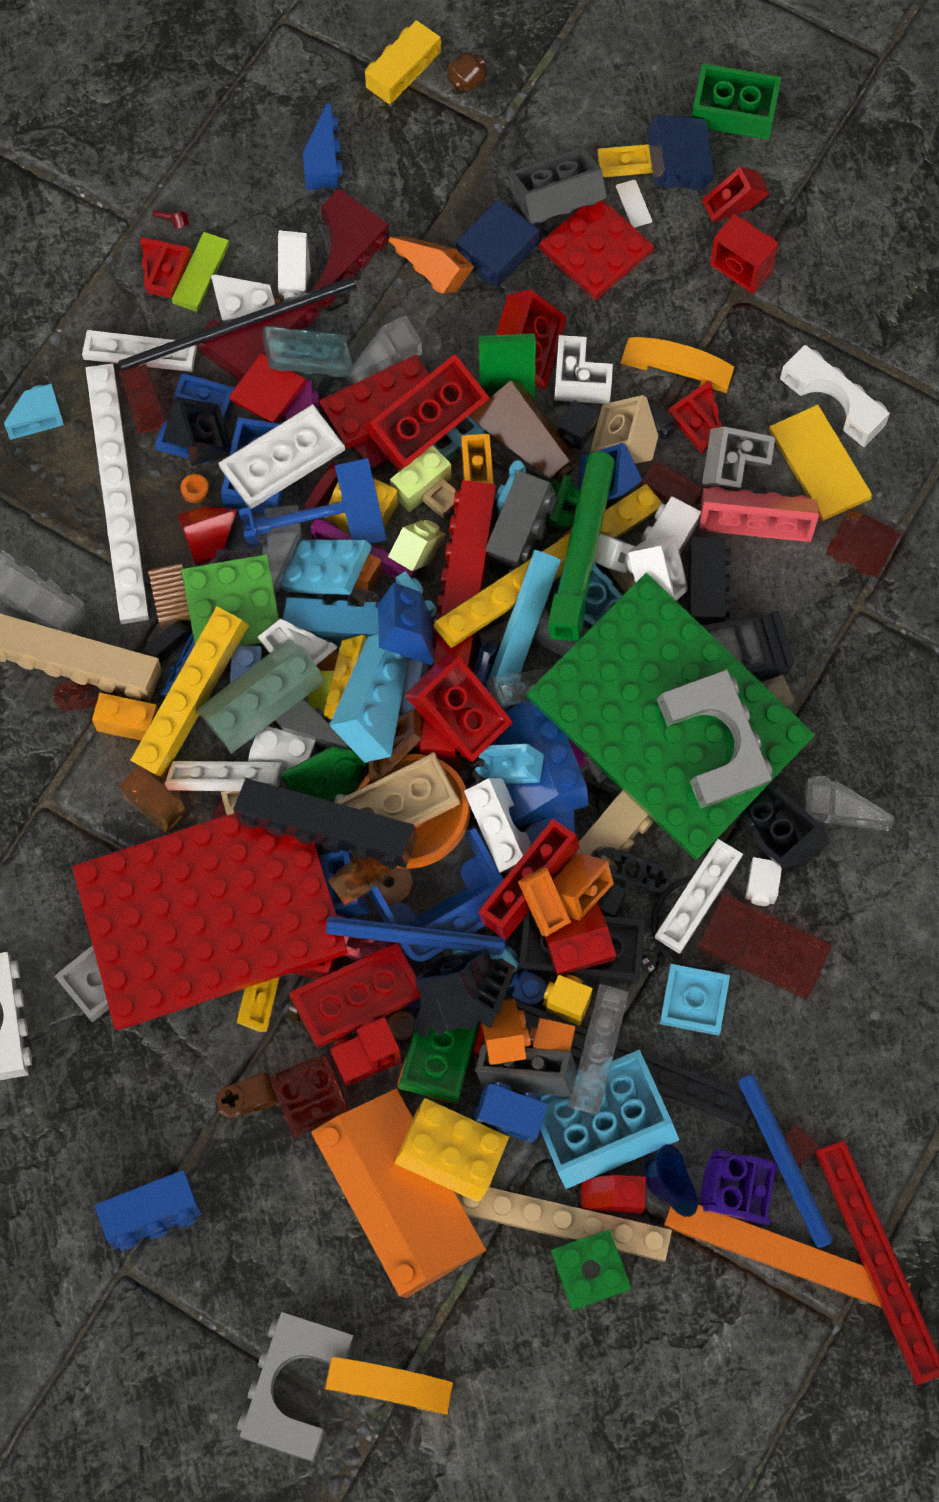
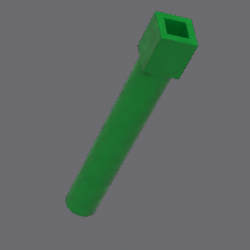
M604 451L591 453L587 457L558 593L554 594L548 621L551 639L578 642L581 638L586 614L585 602L615 466V460Z

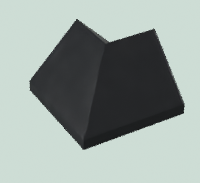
M176 397L173 400L163 438L185 447L191 466L230 455L231 444L218 404Z

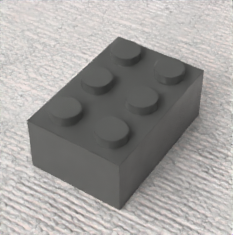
M584 147L508 172L513 200L531 224L544 222L548 218L559 214H568L573 209L585 205L591 206L607 198L602 169Z
M517 471L485 549L494 562L516 569L532 558L538 540L542 541L546 534L547 525L545 522L549 514L553 515L558 504L556 493L550 482Z

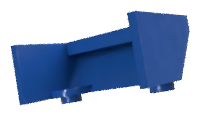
M467 827L464 834L475 856L465 861L460 869V877L466 888L417 917L405 903L395 902L387 905L377 885L372 883L364 885L384 923L464 933H474L486 926L482 923L478 911L504 879L475 828ZM399 943L407 956L416 961L428 960L445 950V948Z

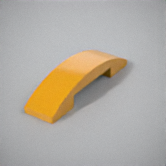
M628 338L621 359V364L645 371L650 366L701 380L700 386L709 380L714 390L727 393L734 371V366L707 352L676 342L654 338Z
M331 1357L325 1389L416 1407V1409L447 1415L453 1382L387 1366Z

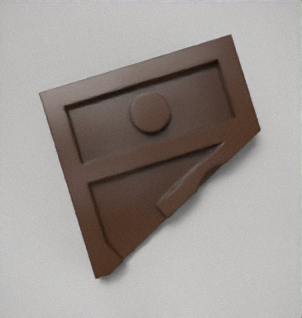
M412 709L398 716L391 757L369 761L370 780L375 782L385 777L422 739L421 715L416 710Z

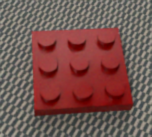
M600 200L594 205L581 207L539 243V249L596 301L649 256L654 250V245L604 200Z

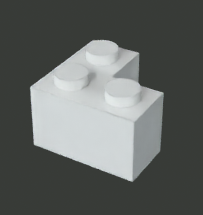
M559 335L555 401L573 402L576 400L585 403H610L613 364L585 362L587 337Z

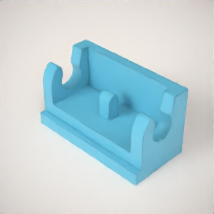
M529 744L491 745L478 756L484 760V767H476L475 769L485 779L502 778L505 784L540 783L544 754Z

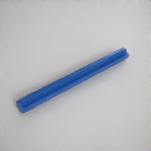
M333 916L328 917L326 922V933L329 935L470 952L487 949L489 954L502 955L505 949V939L497 936Z
M750 1074L741 1078L738 1084L816 1247L822 1248L831 1244L833 1238L755 1075Z

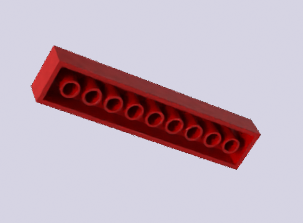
M462 480L461 490H455L454 516L451 515L450 542L447 541L446 566L442 570V591L438 596L437 620L481 592L484 588L488 553L485 549L493 529L496 508V484ZM433 627L434 662L432 665H429V670L445 655L460 656L471 670L477 632L451 648ZM421 716L422 739L415 745L416 754L429 755L434 752L438 759L447 763L455 770L458 750Z

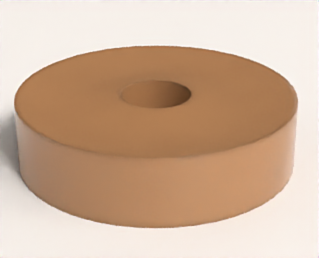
M378 861L366 873L365 885L367 883L377 885L387 905L395 902L404 903L411 894L412 876L409 869L389 868ZM390 879L394 882V885L392 887H385L383 882Z

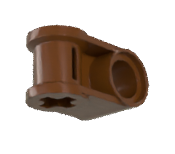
M260 1073L243 1081L221 1088L216 1098L219 1112L224 1117L230 1119L251 1112L261 1111L278 1103L268 1073ZM232 1096L233 1100H236L235 1107L230 1108L228 1104H225L227 1103V1097Z

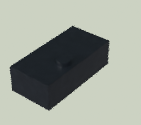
M530 910L524 917L519 972L526 970L533 974L556 976L545 936L541 935ZM604 916L615 949V960L569 973V975L583 979L638 984L641 973L645 920Z

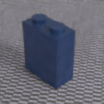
M657 114L647 128L654 185L667 188L681 187L690 188L691 190H704L714 176L706 119Z
M497 199L458 239L456 249L474 266L473 270L477 272L484 282H490L498 287L537 247L540 230Z

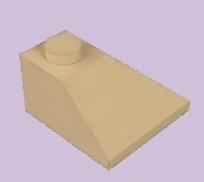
M641 395L602 404L590 453L623 443L626 445L634 464L651 461L655 452L658 432L647 397Z

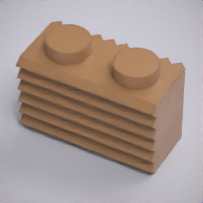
M182 563L148 570L161 631H165L177 621H182L186 626L191 625L181 570L183 569Z

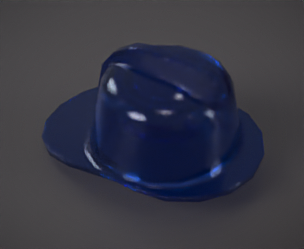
M665 1144L660 1147L654 1159L645 1163L647 1187L658 1199L668 1201L678 1214L683 1217H691L698 1208V1198L679 1150L673 1145Z

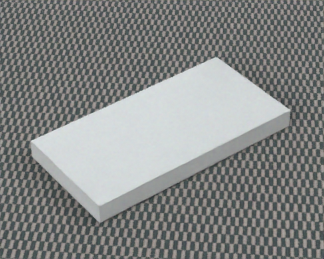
M312 404L219 462V467L248 507L252 509L345 451V446Z

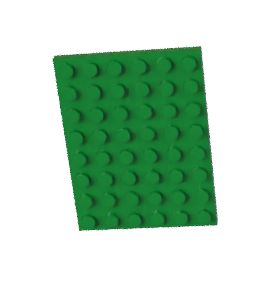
M647 573L525 695L694 860H697L770 782L700 809L689 781L695 776L729 763L734 752L733 735L723 721L709 715L695 716L667 727L656 699L664 692L728 670L729 675L733 676L738 684L739 692L737 695L741 704L744 703L749 711L750 720L748 722L752 731L757 732L760 738L761 747L759 749L763 759L767 758L771 765L772 775L770 776L772 780L815 736L805 724Z

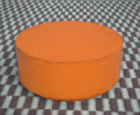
M191 474L186 476L181 482L182 496L186 501L194 504L201 503L208 497L210 489L208 481L204 476Z

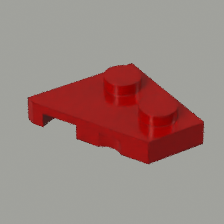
M709 380L668 409L677 420L676 426L701 454L708 450L711 429L723 427L722 422L719 420V410L714 400L712 383Z

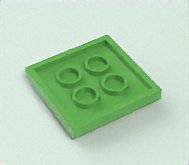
M267 554L181 569L195 644L216 607L227 611L249 625L238 646L262 644L257 637L279 620Z

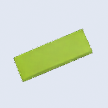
M203 232L172 297L173 304L195 312L199 311L212 283L211 275H216L229 247V240Z

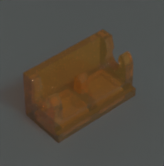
M354 857L328 881L344 905L368 893L394 868L386 867L371 858L361 860Z

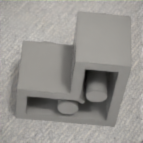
M729 427L712 428L702 484L724 489L741 488L745 464L757 467L771 465L776 437Z

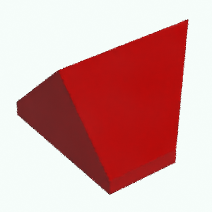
M203 506L177 515L196 566L223 557L222 553L237 509Z

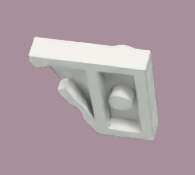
M211 275L223 323L275 305L271 287L268 284Z
M279 619L257 637L269 653L290 639L307 654L315 665L337 649L335 644L323 640L282 619Z

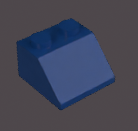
M393 583L378 603L379 648L432 665L434 662L432 617L421 592Z

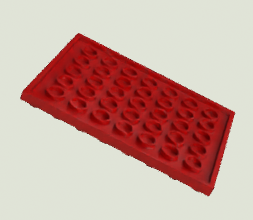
M235 813L72 866L113 1026L116 1031L349 954L343 936L326 933L328 917H337L315 843L304 844L297 841L295 837L286 834L282 837L269 833L267 829L257 826L255 829L247 828L239 823Z

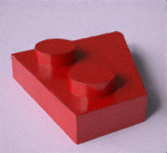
M141 237L140 245L143 250L142 266L145 271L143 276L144 287L147 293L172 298L190 258L191 251L189 247Z

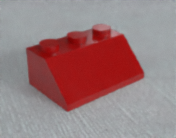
M528 289L507 295L496 335L535 334V387L546 389L558 350L559 335L563 333L567 317L533 290Z

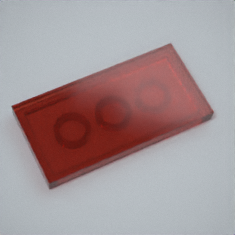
M723 894L698 949L807 1000L832 945Z

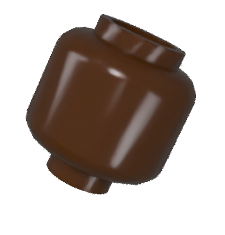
M464 52L449 64L447 78L457 91L470 93L486 79L484 68L487 65L477 53L473 56L468 52Z

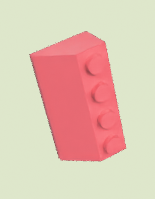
M721 487L704 488L701 499L699 531L811 542L819 516L817 499H809V497L803 495L787 497L774 492L757 494L750 490L727 491Z

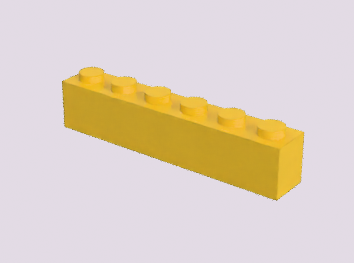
M219 607L215 608L131 761L158 776L165 777L172 761H174L199 716L196 709L206 703L248 629L249 625Z

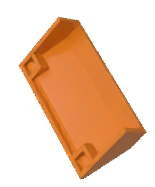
M396 1088L333 1118L313 1130L311 1134L398 1295L408 1298L484 1253L487 1249L454 1191L394 1164L413 1120L411 1112Z

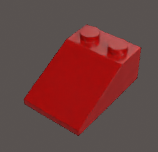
M445 655L404 694L418 713L470 762H473L513 723L460 656Z

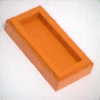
M542 867L518 881L542 936H548L571 923L547 868Z

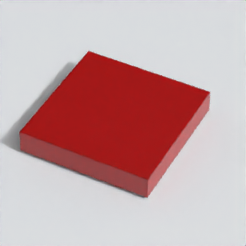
M260 354L229 395V399L266 422L278 423L307 382L305 378Z

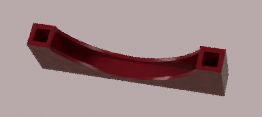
M339 188L321 206L322 221L328 224L331 235V248L325 270L311 291L350 277L354 279L355 274L361 268L364 269L369 265L372 256L378 250H383L389 242V225ZM337 294L197 344V349L240 382L260 354L277 362L281 358L283 350L289 344H294L298 340L301 331L307 325H312L316 321L319 312L325 306H330ZM213 318L203 330L222 324V322H218Z

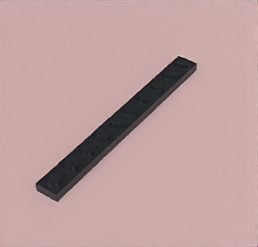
M506 996L504 1000H509L512 998ZM516 1000L517 1009L524 1010L526 1028H528L529 1035L531 1027H538L539 1018L576 1026L570 1051L572 1057L576 1060L598 1068L637 1051L635 1048ZM641 1051L659 1094L744 1128L751 1109L742 1092Z

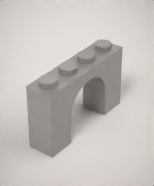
M728 670L664 692L656 699L667 727L695 716L709 715L723 721L733 735L734 752L729 763L695 776L689 781L700 809L763 786L772 780L770 776L772 775L771 765L767 758L763 759L759 749L761 747L760 738L757 732L752 731L748 722L750 720L749 711L744 703L741 704L737 695L739 692L738 684L735 678L729 675Z
M281 1312L279 1319L274 1318L270 1326L268 1336L272 1337L269 1350L263 1349L258 1367L262 1368L259 1380H253L247 1398L252 1399L248 1412L242 1411L237 1430L241 1431L240 1437L244 1440L315 1463L325 1431L322 1428L285 1416L278 1409L274 1400V1382L280 1370L291 1361L310 1358L330 1364L331 1357L348 1359L355 1338L351 1334Z

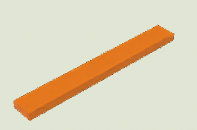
M674 1196L664 1227L882 1308L864 1266L733 1217L713 1212H704L702 1206Z

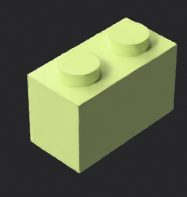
M432 445L390 479V486L398 490V501L409 513L423 502V495L441 479H444L446 482L451 479V463Z
M422 520L404 526L388 557L411 571L417 570L432 563L446 534L439 530L440 527L429 520Z

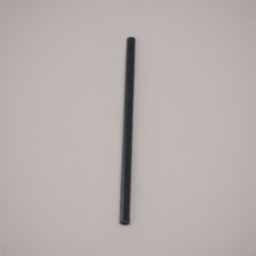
M350 277L127 357L118 361L121 371H125L356 287L354 279Z

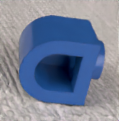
M524 970L521 976L515 974L508 991L512 992V999L538 1008L544 1002L543 997L546 991V984L539 976Z

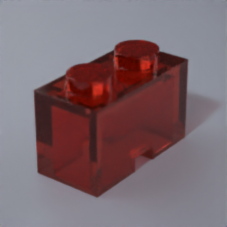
M144 364L120 371L121 380L138 434L161 428L164 419L147 365Z

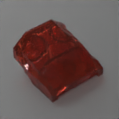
M849 510L830 546L827 548L826 554L832 555L834 560L839 563H850L857 566L856 568L864 575H872L878 578L900 534L885 524L861 513Z
M326 1055L301 1062L269 1078L293 1139L349 1111Z

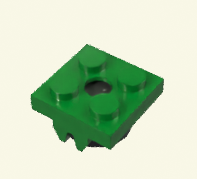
M610 1229L550 1251L558 1277L562 1283V1289L567 1296L572 1311L631 1291L632 1289Z

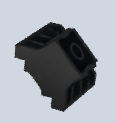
M487 949L443 956L435 961L430 969L420 974L415 981L420 993L421 1007L411 1029L426 1038L430 1028L442 1036L445 1031L469 1028L474 1031L478 1020L491 1028L497 1013L501 1010V1003L504 1002L506 991L510 987V980L515 966L502 958L491 960Z

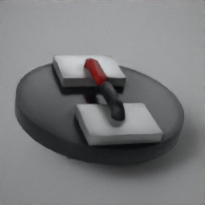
M650 957L644 958L641 962V968L645 972H652L656 967L654 959Z

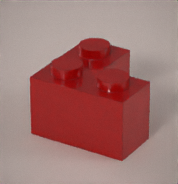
M373 1017L360 1024L361 1028L357 1029V1037L353 1039L350 1036L344 1037L334 1043L335 1047L330 1049L333 1061L346 1088L401 1063L400 1049L385 1017L379 1020L377 1017Z

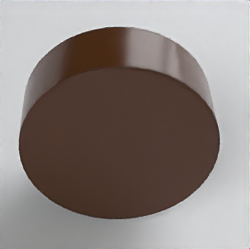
M395 1011L387 1019L388 1026L397 1042L408 1041L413 1036L414 1030L411 1028L415 1018L408 1011Z

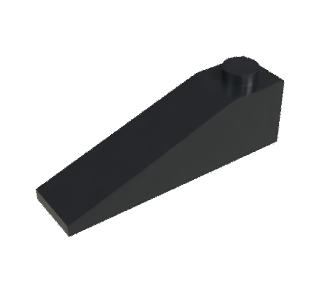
M772 782L741 813L761 851L781 868L808 863L829 844L824 826Z

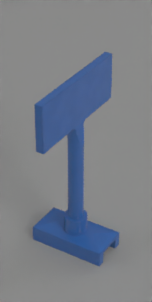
M368 458L335 465L342 496L341 502L271 518L267 516L254 518L250 507L238 509L245 527L243 533L248 548L259 547V534L271 532L270 529L341 513L346 514L352 540H366L370 545L387 541Z

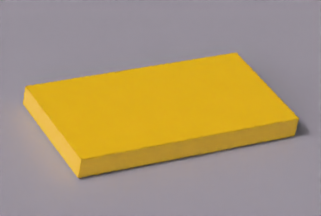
M819 405L769 426L768 431L770 435L776 437L775 443L806 496L809 499H817L819 518L822 522L871 500L872 493Z

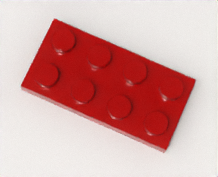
M416 354L319 400V407L346 450L371 438L363 426L426 377L428 372Z
M398 943L291 991L289 995L317 1048L361 1028L360 1024L370 1018L377 1017V1019H380L420 1000V993L415 983L417 977Z

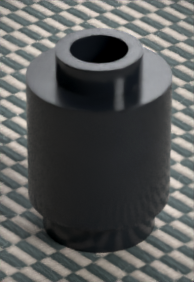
M649 398L648 403L658 432V439H667L676 431L675 425L677 420L660 401Z

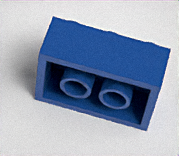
M238 417L230 455L280 424ZM225 476L221 491L224 507L237 510L247 508L248 505ZM285 488L252 508L251 511L279 516Z
M184 1170L94 1205L106 1240L114 1249L120 1248L121 1251L137 1246V1240L149 1236L150 1239H156L168 1233L167 1229L179 1225L180 1228L192 1225L197 1222L196 1217L202 1215L193 1187Z

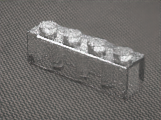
M4 551L0 552V601L36 624L75 634L88 617L84 608V602L74 594H70V596L64 594L55 582L49 579L45 582L38 577L37 572L27 565L21 567L15 563V559Z
M599 984L568 1107L598 1115L629 994L628 991Z

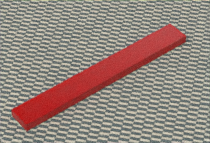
M845 1140L817 1149L815 1151L817 1160L915 1385L918 1386L939 1378L938 1351Z

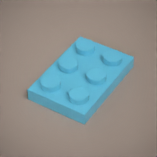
M301 540L280 587L286 593L350 595L372 546L366 540Z

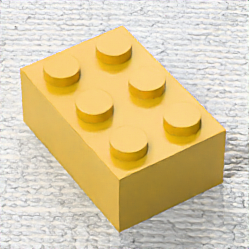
M424 1098L415 1113L394 1164L479 1203L489 1189L509 1137Z

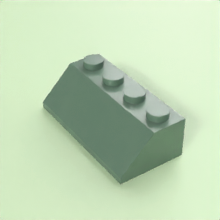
M288 639L196 710L232 754L325 681L319 669L307 654L292 640Z

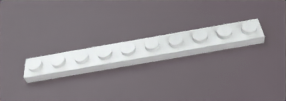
M113 363L85 367L119 618L121 624L149 620L115 370Z

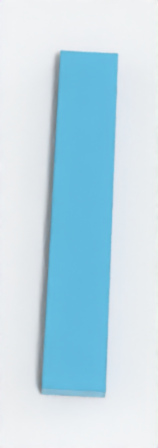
M534 550L485 686L505 713L561 561L557 557L538 550Z

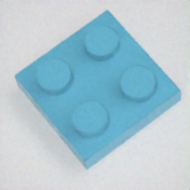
M670 964L660 1024L719 1036L730 975Z

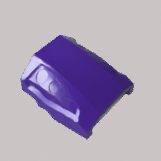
M714 1150L704 1170L700 1194L703 1211L727 1215L756 1224L769 1225L770 1218H768L774 1174L775 1170H778L777 1163L754 1156Z

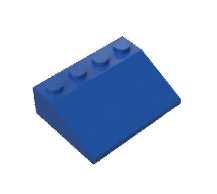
M530 700L522 702L507 711L506 714L513 723L497 737L496 745L529 744L544 754L540 783L505 784L514 803V806L509 808V814L516 828L589 806L587 786L567 736Z

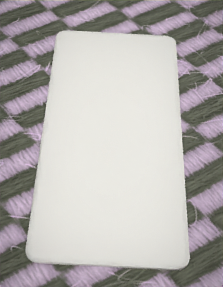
M636 180L617 184V191L631 225L635 228L652 223L651 216Z

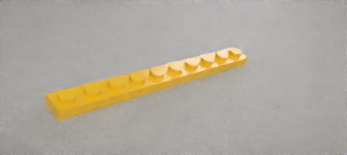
M645 484L605 510L600 533L618 539L654 515L662 502ZM570 534L542 551L561 559L554 580L562 575ZM531 559L436 620L433 627L451 648L515 606Z

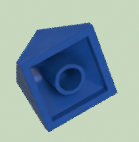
M619 443L599 450L608 453L615 460L607 500L622 496L642 481L625 444ZM588 455L581 457L578 482L579 490L581 488Z

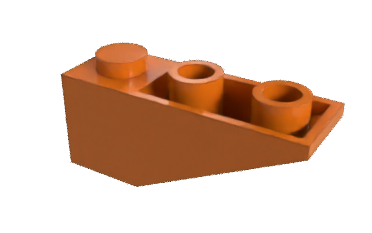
M408 236L390 237L388 240L395 246V251L400 256L407 258L413 264L414 270L425 276L431 282L432 288L442 294L458 292L474 268L455 248Z

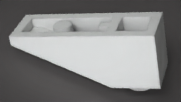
M279 230L278 291L279 298L283 302L309 292L311 267L307 233Z

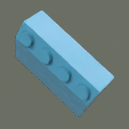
M640 1049L577 1076L571 1097L536 1094L541 1097L540 1101L548 1104L540 1130L566 1189L679 1141L674 1125Z

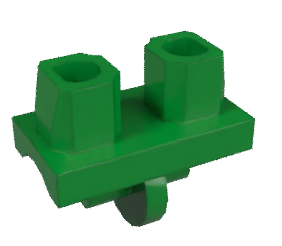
M564 475L560 482L554 484L553 489L556 493L558 504L553 515L549 514L545 522L547 530L552 526L566 530L571 525L573 514L563 510L562 506L563 503L572 507L577 505L580 490L570 484L572 478Z

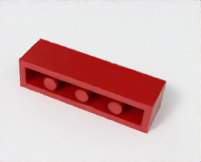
M552 819L480 908L478 913L482 923L507 940L530 911L518 881L542 867L548 869L553 880L579 850L577 835Z

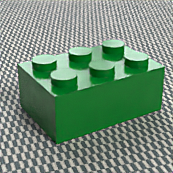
M702 63L692 118L706 119L708 130L769 140L781 77Z

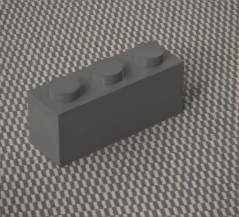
M482 1044L475 1071L483 1089L489 1083L494 1085V1082H502L510 1085L513 1092H530L533 1094L562 1097L572 1096L577 1068L571 1052L525 1048L526 1059L490 1065L486 1044Z

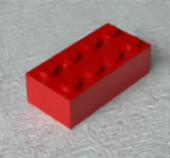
M454 354L363 426V428L396 470L399 471L409 465L490 398L457 355Z

